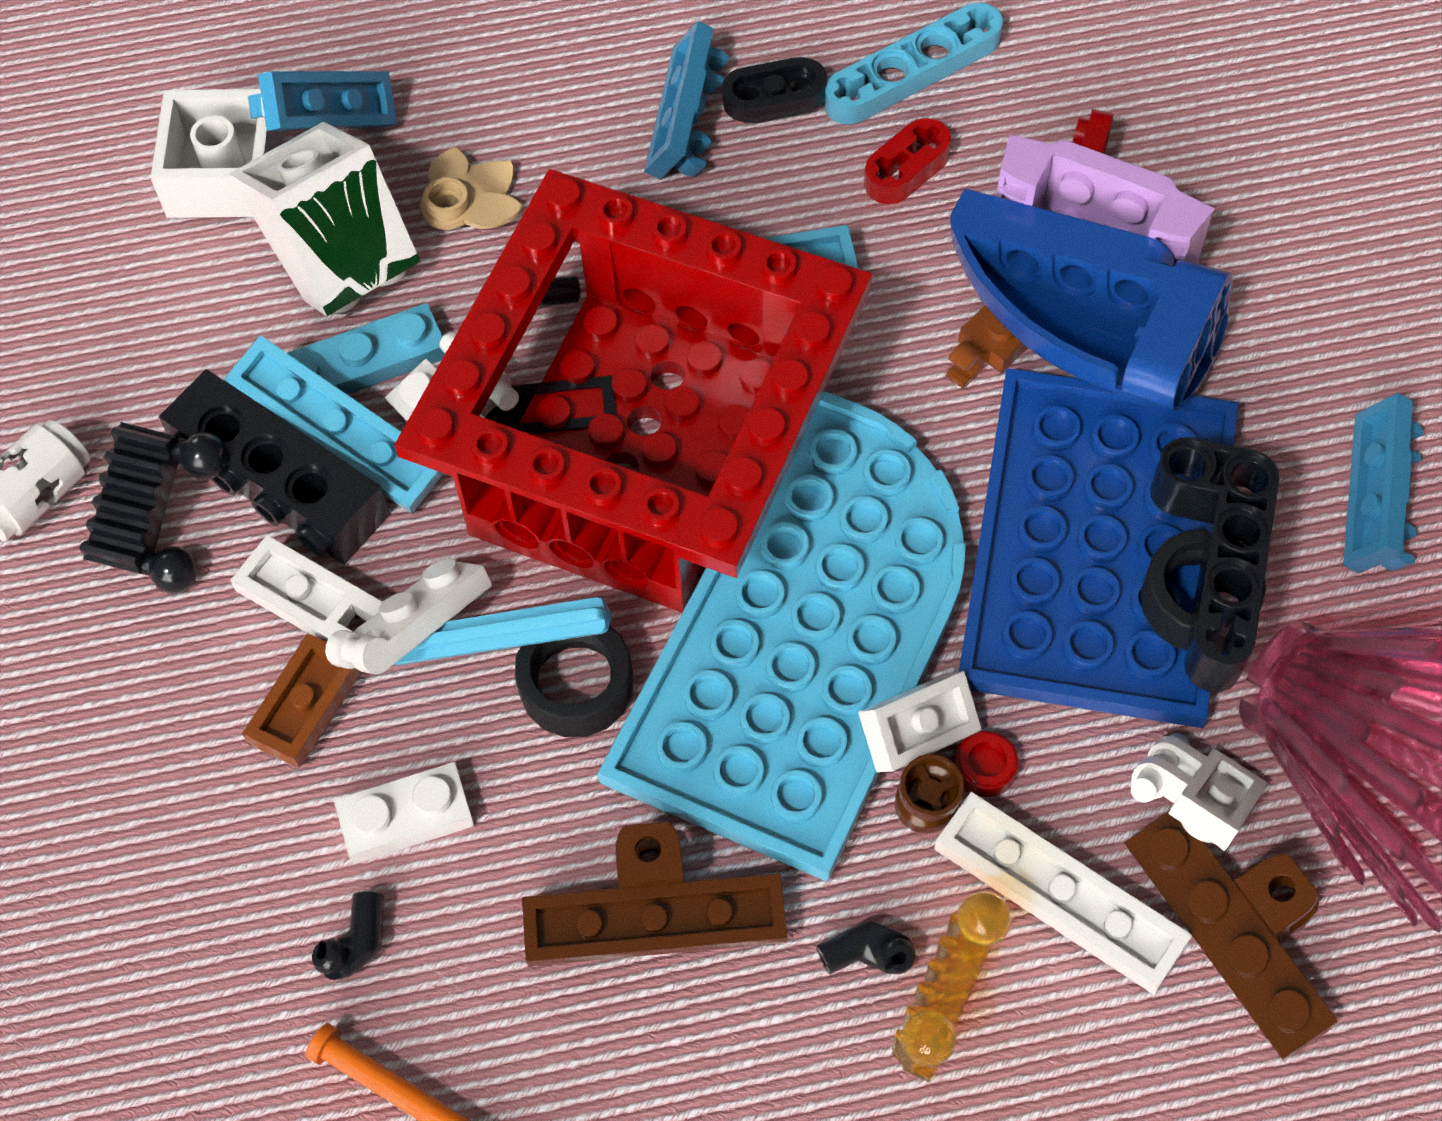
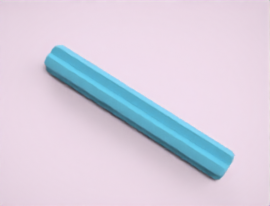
M593 597L447 621L394 665L398 666L603 634L609 630L612 614L604 598Z

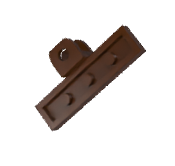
M1168 811L1124 843L1279 1057L1285 1062L1339 1024L1336 1017L1280 944L1308 924L1315 916L1319 908L1318 892L1293 858L1287 854H1279L1267 858L1233 881L1207 845L1190 835L1184 829L1181 822L1168 814L1170 812ZM1280 887H1288L1295 892L1294 896L1285 902L1277 901L1271 897L1272 893Z
M669 822L626 825L622 827L616 841L619 888L522 897L525 960L528 966L787 943L781 874L684 882L680 841L674 826ZM647 851H655L660 854L656 860L651 862L639 859Z

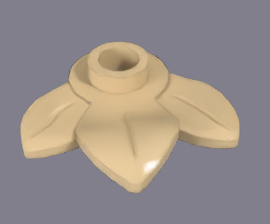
M452 147L442 153L432 162L428 170L430 184L426 187L420 201L424 220L430 226L441 230H452L465 224L479 229H492L514 220L521 213L522 204L508 195L513 183L514 169L512 161H492L469 166L467 158L457 147Z

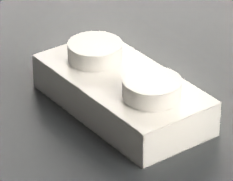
M964 671L944 674L858 712L876 772L897 770L919 756L929 755L982 730Z
M455 762L334 799L347 852L353 865L474 826Z

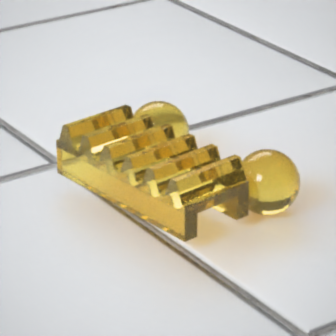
M990 892L971 894L961 903L958 913L951 914L946 936L941 935L935 959H930L928 963L925 981L919 982L917 986L914 1005L908 1006L905 1012L903 1029L897 1030L894 1035L891 1054L903 1065L902 1070L929 1083L937 1066L948 1060L955 1050L957 1042L955 1026L992 945L1000 942L1010 929V910L1005 901L996 894Z

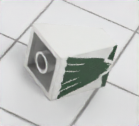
M321 122L229 173L235 188L304 301L326 316L342 313L353 308L359 302V297L378 286H388L399 281L405 275V270L421 262L370 145L325 122Z

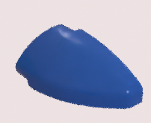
M964 189L950 217L951 238L954 249L967 278L980 300L998 321L1025 347L1054 366L1086 383L1128 398L1173 411L1182 409L1192 399L1207 376L1226 333L1232 287L1231 272L1179 259L1175 266L1172 267L1174 257L1170 249L1162 242L1151 237L974 190Z

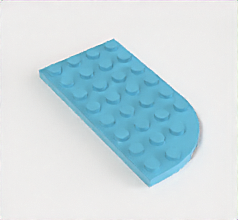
M823 391L737 579L709 568L705 569L598 772L600 784L829 882L879 775V772H876L858 712L921 684L951 620L963 579L966 547L958 514L959 505L942 470L937 471L929 459L916 447L917 440L878 412Z

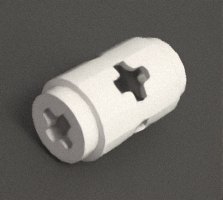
M48 420L42 426H32L0 456V540L7 541L13 534L22 535L85 475L84 467L91 461L88 451L69 430L56 421ZM17 456L19 457L20 461L15 467L10 466L5 471L1 470L5 465L4 461L6 459L14 460ZM47 487L54 489L49 495L51 498L49 501L45 502L42 500L36 505L35 500L40 495V492Z

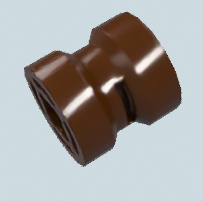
M934 754L919 756L909 762L902 772L894 799L896 814L905 826L915 832L924 834L938 832L946 827L956 813L964 791L963 777L957 766L947 758ZM919 801H922L925 804H929L930 806H925L921 804Z

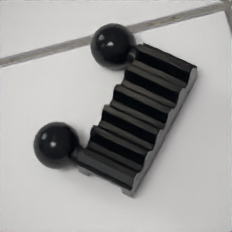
M120 422V425L112 428L111 431L115 441L114 447L107 450L104 456L109 464L108 470L101 473L98 478L103 487L102 492L93 497L92 504L96 509V514L87 520L86 523L90 536L88 540L81 543L79 549L84 555L83 559L148 575L160 590L170 594L182 593L188 590L197 579L198 564L195 557L188 550L176 546L167 547L158 553H154L178 463L182 462L185 470L196 478L211 479L220 475L226 468L229 459L228 448L219 436L209 432L196 433L185 439Z

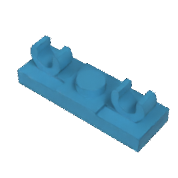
M699 20L672 50L644 169L645 173L661 179L674 165L681 173L690 177H695L706 166V161L696 157L691 151L700 155L710 145L711 139L703 132L691 131L692 124L701 116L706 105L707 96L702 91L714 93L723 84L725 78L713 71L719 72L728 63L729 56L718 48H710L714 28Z
M270 71L258 74L261 93L248 96L251 119L265 117L267 131L309 130L321 122H325L337 129L384 128L397 125L389 71Z
M1399 393L1355 414L1343 566L1357 573L1364 572L1380 564L1390 571H1398L1415 563V557L1404 552L1403 546L1405 541L1417 536V530L1405 521L1406 504L1409 503L1411 466L1420 462L1422 457L1421 454L1410 449V441L1422 436L1423 429L1418 423L1412 421L1413 401Z

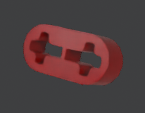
M916 119L876 150L868 158L865 165L864 187L869 197L882 204L899 203L941 170L949 158L951 143L949 129L936 119ZM919 143L923 147L916 152V145ZM929 144H935V148L929 146ZM899 170L897 180L894 177H891L894 173H896ZM879 174H883L886 178L880 179Z

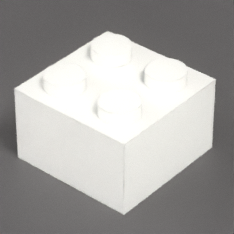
M260 89L164 90L150 178L167 218L253 217L235 188L229 173L284 144L285 131H267L265 117L251 119L248 96L261 93Z

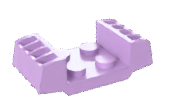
M1012 134L1009 135L1000 168L996 197L1151 237L1162 242L1170 249L1174 257L1172 267L1175 266L1179 259L1198 264L1214 208L1179 191L1172 178L1067 140L1045 143Z

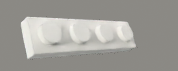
M970 792L936 839L934 850L1153 995H1155L1192 937L1190 933L973 792Z

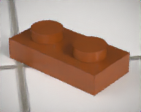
M307 633L242 733L248 744L299 769L361 673L356 668L346 669L331 664L325 653L327 642Z

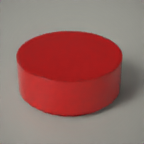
M980 731L966 737L961 742L956 752L954 764L962 774L966 791L969 793L973 792L979 797H994L1007 791L1013 784L1019 759L1014 745L1006 737L991 731Z

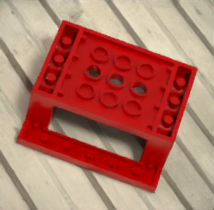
M548 169L395 442L397 455L399 458L453 477L468 535L683 613L705 567L737 579L871 290L872 273ZM574 242L580 243L587 297L542 382L566 380L570 383L580 384L588 381L591 377L612 375L616 416L604 414L602 388L536 394L519 423L539 422L545 428L558 429L566 425L571 418L596 416L591 420L587 429L529 434L480 417L483 408ZM665 373H673L683 379V382L678 387L670 390L660 389L653 384V381L658 376ZM641 418H651L661 424L660 428L650 435H638L630 430L631 425ZM618 464L632 465L638 470V472L622 467Z

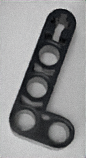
M1181 437L1172 440L1164 447L1150 486V492L1153 502L1163 512L1207 523L1184 663L1188 678L1198 688L1208 692H1223L1231 689L1239 681L1255 646L1279 487V470L1273 460L1255 450L1196 438ZM1174 474L1185 475L1191 480H1183ZM1237 487L1247 488L1253 493L1243 492L1239 490ZM1227 539H1236L1247 547H1238L1231 544ZM1217 592L1229 593L1237 598L1239 602L1224 600ZM1216 636H1226L1221 655L1216 653L1217 646L1214 643Z

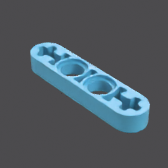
M986 3L966 5L840 70L828 79L825 88V111L828 117L843 125H853L862 122L991 54L998 48L1001 42L1002 15L999 10ZM931 45H939L947 49L949 54L940 59H933L923 54L922 50ZM886 68H897L902 70L906 77L896 82H890L882 79L878 73ZM845 94V97L839 99L840 95ZM858 96V99H857V100H854V101L851 100V98H855V97Z

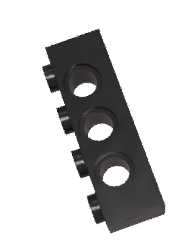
M205 369L158 416L167 434L188 439L190 436L200 432L213 433L223 441L235 437L233 440L225 443L229 451L227 466L220 475L211 478L213 482L231 496H235L240 492L250 499L253 508L270 524L278 526L283 522L295 530L298 540L317 556L322 557L325 553H328L345 565L390 516L382 488L379 484L208 369ZM279 466L270 473H263L268 468ZM324 496L322 499L315 503H305L312 497Z

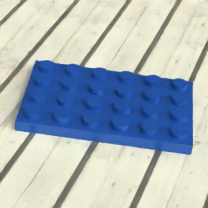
M1006 368L959 672H965L971 691L1204 728L1208 718L1210 692L1198 688L1188 678L1184 663L1186 650L1172 646L1154 632L1143 614L1140 592L1153 554L1168 538L1185 531L1206 530L1207 523L1163 512L1153 502L1150 486L1164 447L1172 440L1181 437L1196 438L1234 446L1239 402L1193 396L1182 409L1173 411L1116 394L1086 383L1078 378ZM1174 474L1183 480H1191L1185 475ZM1186 565L1173 570L1166 583L1167 591L1173 601L1190 614L1193 611L1200 565Z

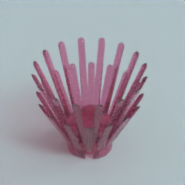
M1301 621L1306 631L1305 633L1290 625L1282 628L1263 647L1249 670L1246 680L1260 687L1261 690L1257 697L1256 707L1240 699L1239 713L1242 726L1266 742L1342 869L1345 871L1347 866L1357 882L1364 885V871L1340 835L1341 831L1411 924L1416 928L1417 915L1411 907L1412 905L1434 931L1441 932L1442 924L1439 916L1359 819L1399 861L1406 859L1441 895L1442 872L1425 856L1423 845L1344 766L1349 767L1442 842V799L1380 755L1382 754L1442 790V768L1424 758L1426 757L1442 765V724L1392 704L1395 703L1442 718V639H1421L1442 637V626L1325 630L1309 621Z

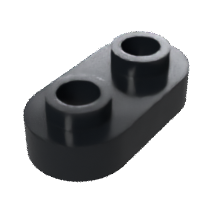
M794 57L742 67L729 73L723 81V108L731 118L747 123L808 112L819 107L825 100L827 74L819 62L807 57Z

